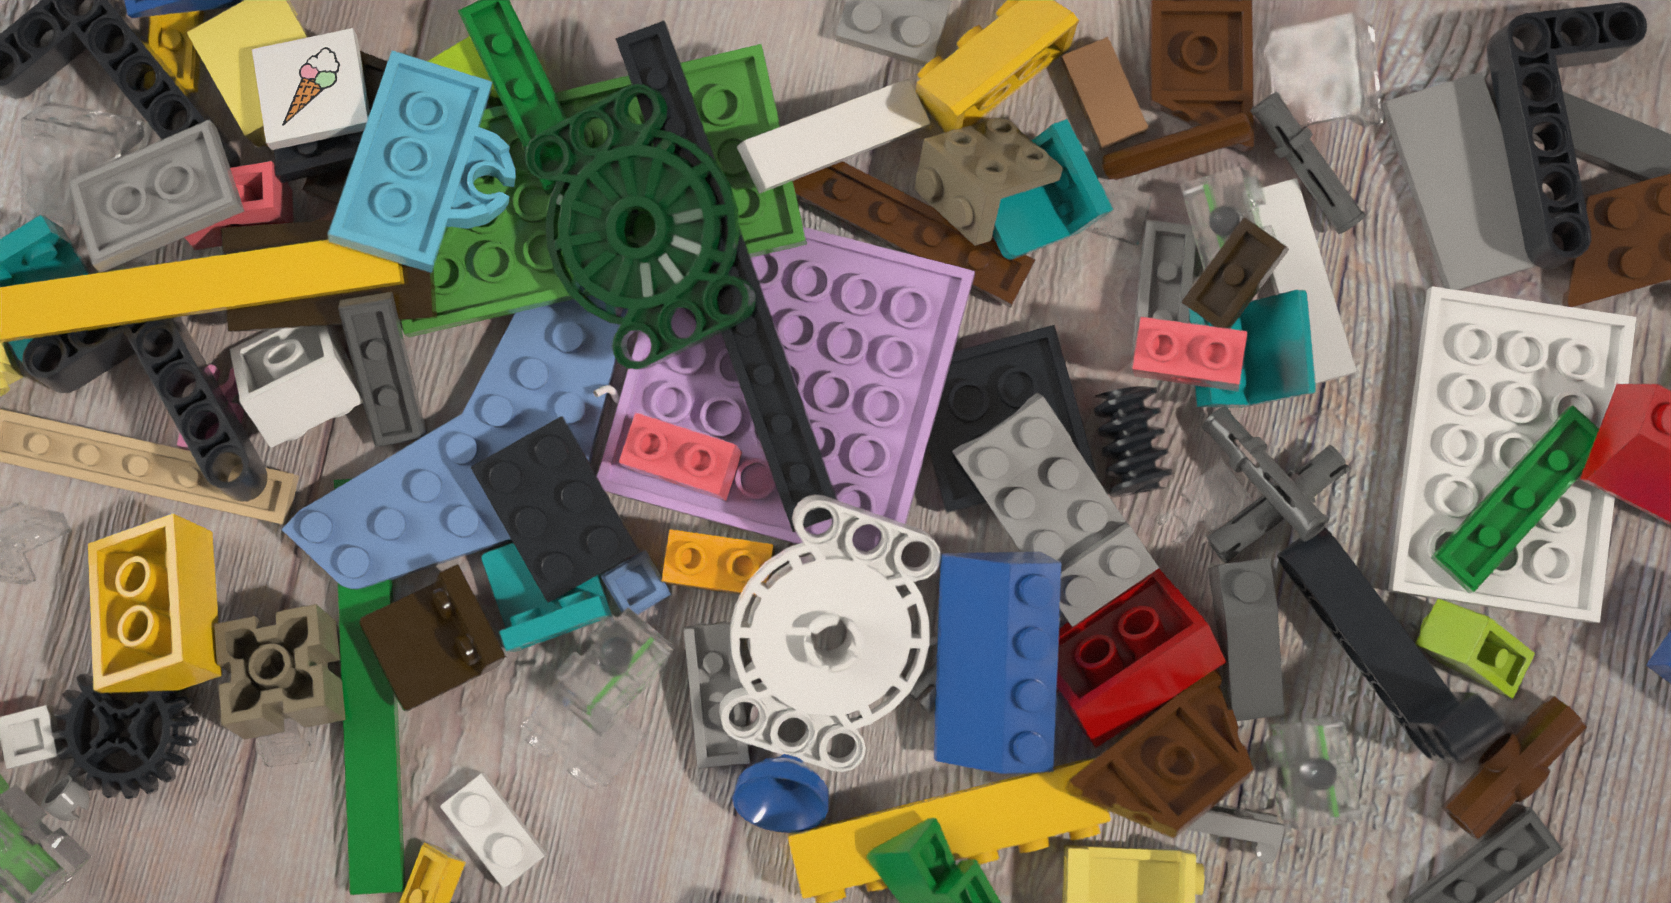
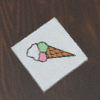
M353 28L252 49L266 144L271 150L364 131L370 110L358 38Z

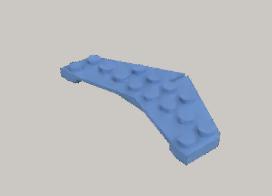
M592 295L587 296L595 305L606 310V303ZM575 299L515 313L461 415L299 510L281 530L340 585L355 590L403 577L512 541L470 467L560 416H563L589 463H591L608 393H605L597 398L594 396L593 391L602 386L611 385L617 362L613 354L612 342L620 325L609 323L586 311ZM623 308L621 317H625L629 309Z

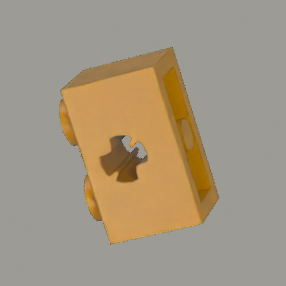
M669 529L662 582L669 585L741 595L748 580L767 560L774 557L775 546L769 543ZM772 572L762 582L766 583L771 578Z

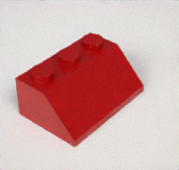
M1616 384L1580 480L1671 525V391L1659 384Z
M1158 568L1073 627L1068 622L1059 628L1056 694L1093 746L1097 748L1226 661L1209 624Z

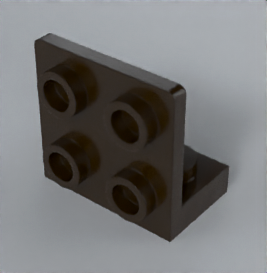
M459 564L439 572L433 584L363 616L359 622L402 710L405 712L497 668L506 657Z

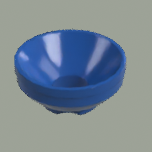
M783 754L777 758H765L763 761L755 763L744 770L738 777L734 789L733 804L739 815L757 827L774 832L793 833L812 829L826 818L829 808V794L823 779L813 769L803 764L802 759Z

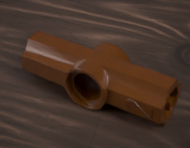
M1548 696L1513 733L1508 732L1501 736L1482 754L1477 763L1480 767L1441 807L1461 829L1472 838L1479 839L1515 801L1521 802L1546 781L1550 775L1548 767L1587 727L1582 722L1581 717L1571 707L1555 696Z

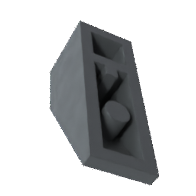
M1270 558L1221 564L1208 568L1219 645L1226 661L1223 664L1229 710L1233 709L1237 721L1284 715L1278 607Z

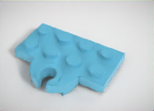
M392 50L329 230L328 242L432 273L447 226L468 229L487 224L500 215L508 206L510 196L502 192L483 194L473 185L477 178L485 175L497 178L503 186L514 187L515 167L509 152L510 146L496 133L480 128L491 93L492 82Z

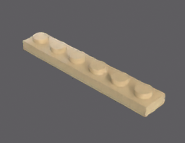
M0 409V462L277 524L286 525L288 523L299 476L296 474L266 468L268 478L263 492L253 500L238 502L222 493L206 480L192 453L188 450ZM243 463L231 470L229 482L240 476L243 470Z

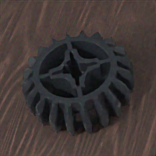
M86 673L78 675L76 680L82 692L66 690L62 695L72 705L71 708L58 709L54 713L56 718L66 721V729H58L54 731L52 736L56 740L67 739L68 747L58 752L57 757L60 760L75 759V762L68 771V775L75 778L87 773L84 780V788L92 791L102 785L103 796L107 798L116 797L120 790L125 799L137 798L140 787L146 794L157 792L159 786L158 778L165 783L174 781L176 775L171 764L186 766L190 761L188 756L180 751L181 746H195L198 742L194 736L185 735V728L187 726H195L200 721L197 716L184 715L183 709L194 704L195 700L193 697L183 696L177 698L176 695L180 690L145 691L149 697L144 702H135L132 706L128 707L122 700H114L109 693L94 691L93 676ZM95 713L99 720L100 728L97 736L92 740L91 722ZM159 715L162 717L163 724L160 743L154 738L152 730L154 721ZM133 718L132 723L127 728L131 737H120V733L125 729L122 719ZM121 749H124L131 756H139L144 764L132 771H124L108 764L104 758L108 754L118 753Z

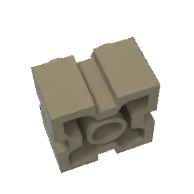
M317 604L275 612L276 625L267 626L256 616L214 624L217 664L231 674V682L219 684L221 725L246 740L285 732L284 719L288 718L293 719L304 728L345 720L342 680L328 670L327 664L340 660L337 623Z

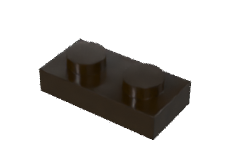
M1243 217L1181 303L1213 326L1231 329L1289 251V248Z

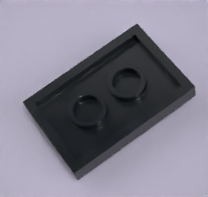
M563 416L470 467L547 603L639 552L636 543Z

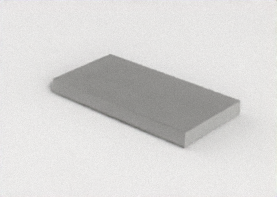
M1482 72L1385 101L1382 108L1444 288L1464 290L1538 267L1528 258L1525 250L1502 129Z

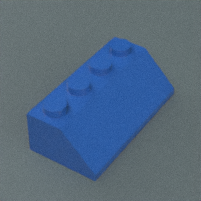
M1043 552L940 553L934 760L936 762L1001 774L1053 772L1062 563Z

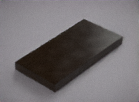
M333 220L221 228L223 255L328 240V233ZM402 264L404 284L229 309L227 310L228 331L245 332L343 325L338 308L340 300L388 292L393 293L399 321L437 318L434 267L432 273Z

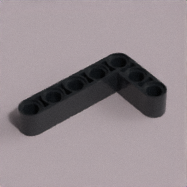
M41 0L0 34V93L7 97L20 99L31 95L83 51L88 49L162 140L209 119L211 120L193 96L176 79L177 77L160 56L153 51L147 40L114 0H94L90 11L80 16V6L86 0ZM54 30L53 40L49 45L41 48L40 42L44 34ZM124 35L125 41L121 49L110 54L109 48L112 41L118 36ZM14 62L15 68L10 77L2 80L3 69L7 64ZM149 71H155L156 80L154 85L147 91L141 92L140 85L144 75ZM181 110H187V119L184 125L177 130H171V121L175 114ZM215 125L230 168L239 167L240 156L234 146Z
M1619 2L1525 13L1516 16L1496 32L1487 44V58L1524 246L1528 258L1534 265L1542 269L1552 270L1583 255L1591 243V229L1558 68L1606 63L1615 60L1637 45L1647 32V21L1642 11L1630 3ZM1609 26L1616 31L1619 39L1611 34ZM1561 31L1570 38L1572 45L1566 43L1561 35ZM1513 37L1521 41L1524 51L1514 44ZM1522 85L1532 91L1534 101L1525 95ZM1532 134L1542 140L1544 150L1539 149L1535 145ZM1542 183L1551 188L1554 201L1545 195ZM1552 232L1562 239L1563 250L1554 244Z
M181 317L36 337L27 344L22 358L24 368L31 376L59 393H70L78 390L136 353L206 480L222 493L238 502L253 500L265 489L268 478L265 465ZM106 330L103 338L95 343L97 335ZM173 342L170 351L160 357L162 349L168 343ZM61 358L59 365L54 370H51L54 362ZM196 382L193 392L183 398V392L186 387ZM219 422L216 434L205 440L208 429L213 424ZM243 463V470L240 476L229 482L231 470Z
M1326 527L1310 540L1303 541L1299 538L1277 554V558L1287 575L1413 743L1428 759L1437 762L1462 764L1505 731V727L1497 713L1478 693L1450 691L1344 548Z

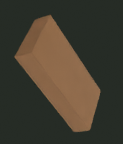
M1109 37L1061 56L1062 66L1100 151L1147 131L1148 125Z

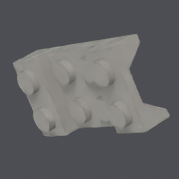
M1036 393L1015 414L981 437L960 445L952 452L1019 551L1043 552L1062 563L1060 611L1073 627L1159 567L1110 499L1045 398Z

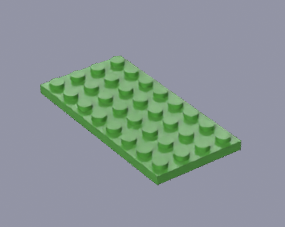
M762 44L682 62L681 65L716 162L731 185L738 207L739 226L751 258L807 245L793 181L759 194L737 148L744 140L781 127ZM627 75L556 92L555 95L566 117L569 118L632 84ZM635 97L629 105V115L634 123L642 124L645 123V120ZM503 105L485 109L480 128L496 133L510 146L509 152L515 167L514 187L503 186L497 178L489 175L477 178L473 185L483 194L502 192L510 196L509 204L500 215L487 224L468 229L446 227L434 264L437 318L401 321L403 333L409 338L574 299L568 294L556 275L547 248L546 217L552 193L547 195L539 178L534 176L527 168L525 149ZM600 118L591 120L584 129L585 141L591 148L600 147L608 137L607 125ZM639 208L637 209L639 215L633 224V234L626 238L629 242L638 243L639 246L644 247L652 240L656 225L651 213L646 209ZM561 251V254H562V257H563V260H564L565 267H566L568 273L570 274V276H571L572 279H573L574 276H573V274L571 273V271H570V269L568 268V266L566 265V262H565L563 253H562V251ZM586 289L583 291L586 296L591 295Z

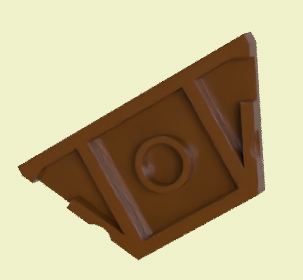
M1152 0L1148 7L1149 105L1192 127L1238 113H1245L1251 126L1252 138L1232 146L1241 151H1251L1254 147V115L1250 112L1253 108L1252 0Z
M1671 173L1584 198L1591 229V243L1583 255L1570 261L1573 262L1568 290L1563 295V306L1575 307L1671 280Z
M1215 669L1183 690L1069 779L1065 789L1070 795L1175 839L1244 783L1254 770L1246 746L1239 740V726L1233 709L1228 710L1220 689L1222 683L1220 672Z

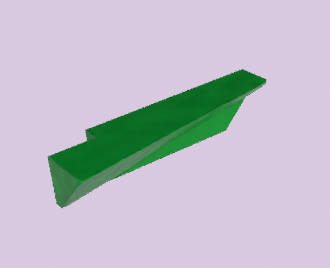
M937 818L924 820L873 848L867 854V860L899 903H1001L976 859L960 860L956 864Z

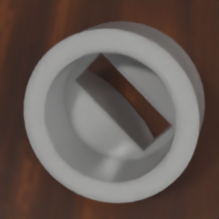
M67 775L48 791L42 800L41 807L59 820H76L79 816L74 810L78 805L87 810L90 801L89 792L80 781Z

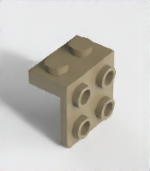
M993 118L924 139L914 190L971 243L979 245L991 241L1002 198L1059 181L1063 168L1044 149L1040 148L1020 131L1014 123L1004 118Z

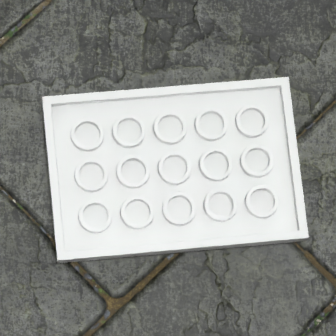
M1434 286L1427 289L1388 592L1433 599L1439 598L1446 601L1582 622L1600 623L1615 497L1580 480L1581 475L1475 592L1468 593L1430 557L1567 407L1574 405L1600 428L1616 384L1629 383L1636 317Z

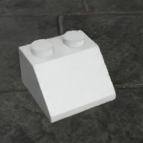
M333 326L268 330L230 349L240 403L270 448L284 441L295 440L304 435L307 430L331 418L342 417L355 406L363 403L356 373Z

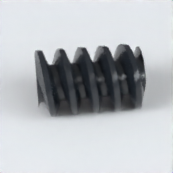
M1134 386L1095 395L1097 398L1107 400L1094 408V415L1111 420L1098 428V436L1114 439L1112 443L1102 448V456L1118 459V462L1106 468L1105 473L1108 477L1122 479V482L1110 488L1109 494L1111 497L1130 496L1164 489L1166 487L1160 486V481L1173 474L1172 468L1156 466L1155 462L1169 454L1168 448L1152 446V440L1165 433L1164 428L1148 425V420L1161 413L1159 407L1146 406L1144 404L1145 399L1157 393L1156 387Z

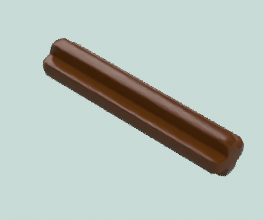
M1238 113L1105 154L1102 157L1105 176L1108 181L1114 182L1248 141L1252 138L1249 119L1245 113Z

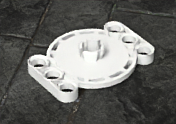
M812 495L801 500L793 512L794 528L803 543L790 546L767 560L748 580L736 602L730 626L731 655L743 687L734 689L724 696L720 703L719 715L723 729L730 737L738 741L782 755H792L802 759L804 762L832 771L846 772L858 766L865 755L864 739L858 728L870 725L894 710L911 692L924 668L929 648V618L922 595L914 582L926 579L935 573L940 564L941 554L933 538L919 528L826 496ZM816 507L825 508L832 515L830 527L821 534H811L803 527L804 516L808 511ZM866 524L875 525L881 532L878 545L868 551H861L855 548L852 538L856 529ZM921 541L929 547V557L926 562L915 568L904 565L901 560L904 547L910 542ZM808 552L812 553V555L799 558V555ZM789 560L790 563L776 571L766 583L762 582L774 569ZM906 584L909 591L898 592L895 586ZM754 593L757 597L752 604L749 620L742 622L744 610ZM914 604L919 616V635L911 632V621L907 611V607ZM839 619L844 622L848 633L841 646L830 651L819 650L814 647L811 632L818 634L825 627L837 625ZM739 638H748V648L752 661L745 669L740 657ZM910 648H917L914 663L906 678H904L900 674L907 663ZM758 678L762 680L761 683L754 685L751 683V681ZM892 686L897 688L885 702L870 710L868 705L881 698ZM740 702H750L758 709V716L755 721L744 727L734 725L729 720V712L732 707ZM859 710L861 714L859 716L849 718V716L847 715L848 713ZM789 718H799L807 725L804 736L795 742H785L778 736L779 726ZM844 733L852 736L855 744L850 754L837 758L827 753V743L834 735Z

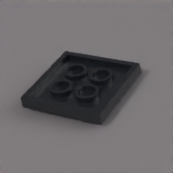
M1055 325L953 352L927 446L946 514L987 503L952 451L962 444L981 437L1015 414L1036 393L1045 398L1072 438L1071 441L1092 472L1096 473Z

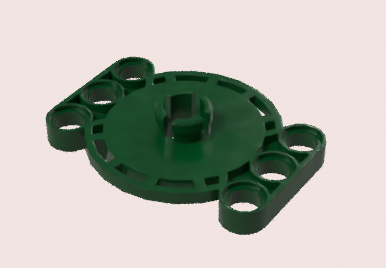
M641 84L627 86L539 133L530 140L525 150L526 166L534 176L539 179L557 181L550 196L546 217L547 248L554 271L568 294L586 311L609 323L620 325L613 337V354L619 364L628 369L635 370L654 367L743 322L751 316L756 303L754 289L748 281L741 277L727 276L735 260L740 235L738 207L728 179L717 162L700 146L676 133L660 130L667 117L668 108L666 100L659 91ZM646 94L652 100L653 114L645 123L636 124L630 118L629 105L636 96ZM600 118L607 125L608 137L600 147L591 148L585 141L584 129L591 120ZM655 138H661L662 141L656 148L651 147ZM555 142L563 151V162L557 170L548 172L544 170L540 163V152L548 143ZM678 144L690 150L702 163L693 166L688 160L675 154L676 145ZM710 174L713 175L720 186L725 204L718 205L715 193L706 180ZM639 208L648 210L654 217L656 225L652 240L644 247L639 246L638 243L629 242L626 238L633 234V224L639 215L637 210ZM727 216L728 237L725 251L719 250L722 235L721 217ZM561 251H562V253H563V256H564L566 265L568 266V268L570 269L571 273H572L573 276H574L573 279H572V277L570 276V274L568 273V271H567V269H566V267H565V264H564V260H563ZM714 261L721 262L716 274L709 273ZM729 284L736 286L743 298L740 309L732 315L723 313L717 304V294L721 288ZM586 289L592 296L606 303V310L595 305L583 291ZM684 307L693 312L697 321L695 331L687 338L677 336L671 325L674 313ZM623 308L629 309L625 317H621ZM635 331L644 332L651 342L650 353L641 361L631 358L626 348L629 336Z

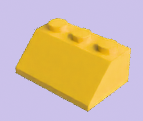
M1007 0L996 12L999 18L985 29L980 25L973 27L959 39L956 44L959 47L957 51L945 60L941 56L935 57L918 72L917 76L920 80L916 82L915 91L921 104L945 133L976 124L1070 49L1079 22L1076 15L1054 0Z
M173 513L88 543L94 691L100 693L175 691L221 677L222 668L217 664L214 624L218 623L212 531Z

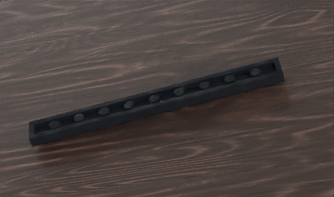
M663 20L615 38L631 84L652 87L659 91L666 100L668 108L667 117L660 130L673 132L700 146L716 161L667 23ZM641 94L636 96L646 122L653 114V103L649 96ZM655 138L653 141L655 148L662 141L661 138ZM678 144L676 145L675 154L688 160L693 166L702 163L690 150ZM710 174L706 180L715 193L718 205L725 204L720 186L713 175ZM727 216L721 217L722 235L719 250L725 251L728 237ZM739 226L740 235L735 260L727 276L741 277L748 281L754 289L756 303L751 316L743 322L721 332L792 532H795L792 520L793 512L801 500L812 495H822L838 500ZM714 261L709 273L716 274L721 262ZM733 284L725 285L717 294L719 309L726 315L735 314L740 309L743 300L740 290ZM822 507L811 509L804 516L803 527L806 528L831 519V512Z

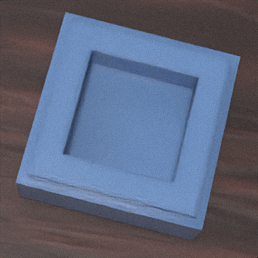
M647 550L640 552L601 575L627 621L672 595L667 584L662 582V576Z

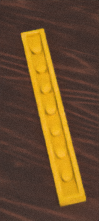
M328 240L0 287V343L404 284L402 264L328 242Z

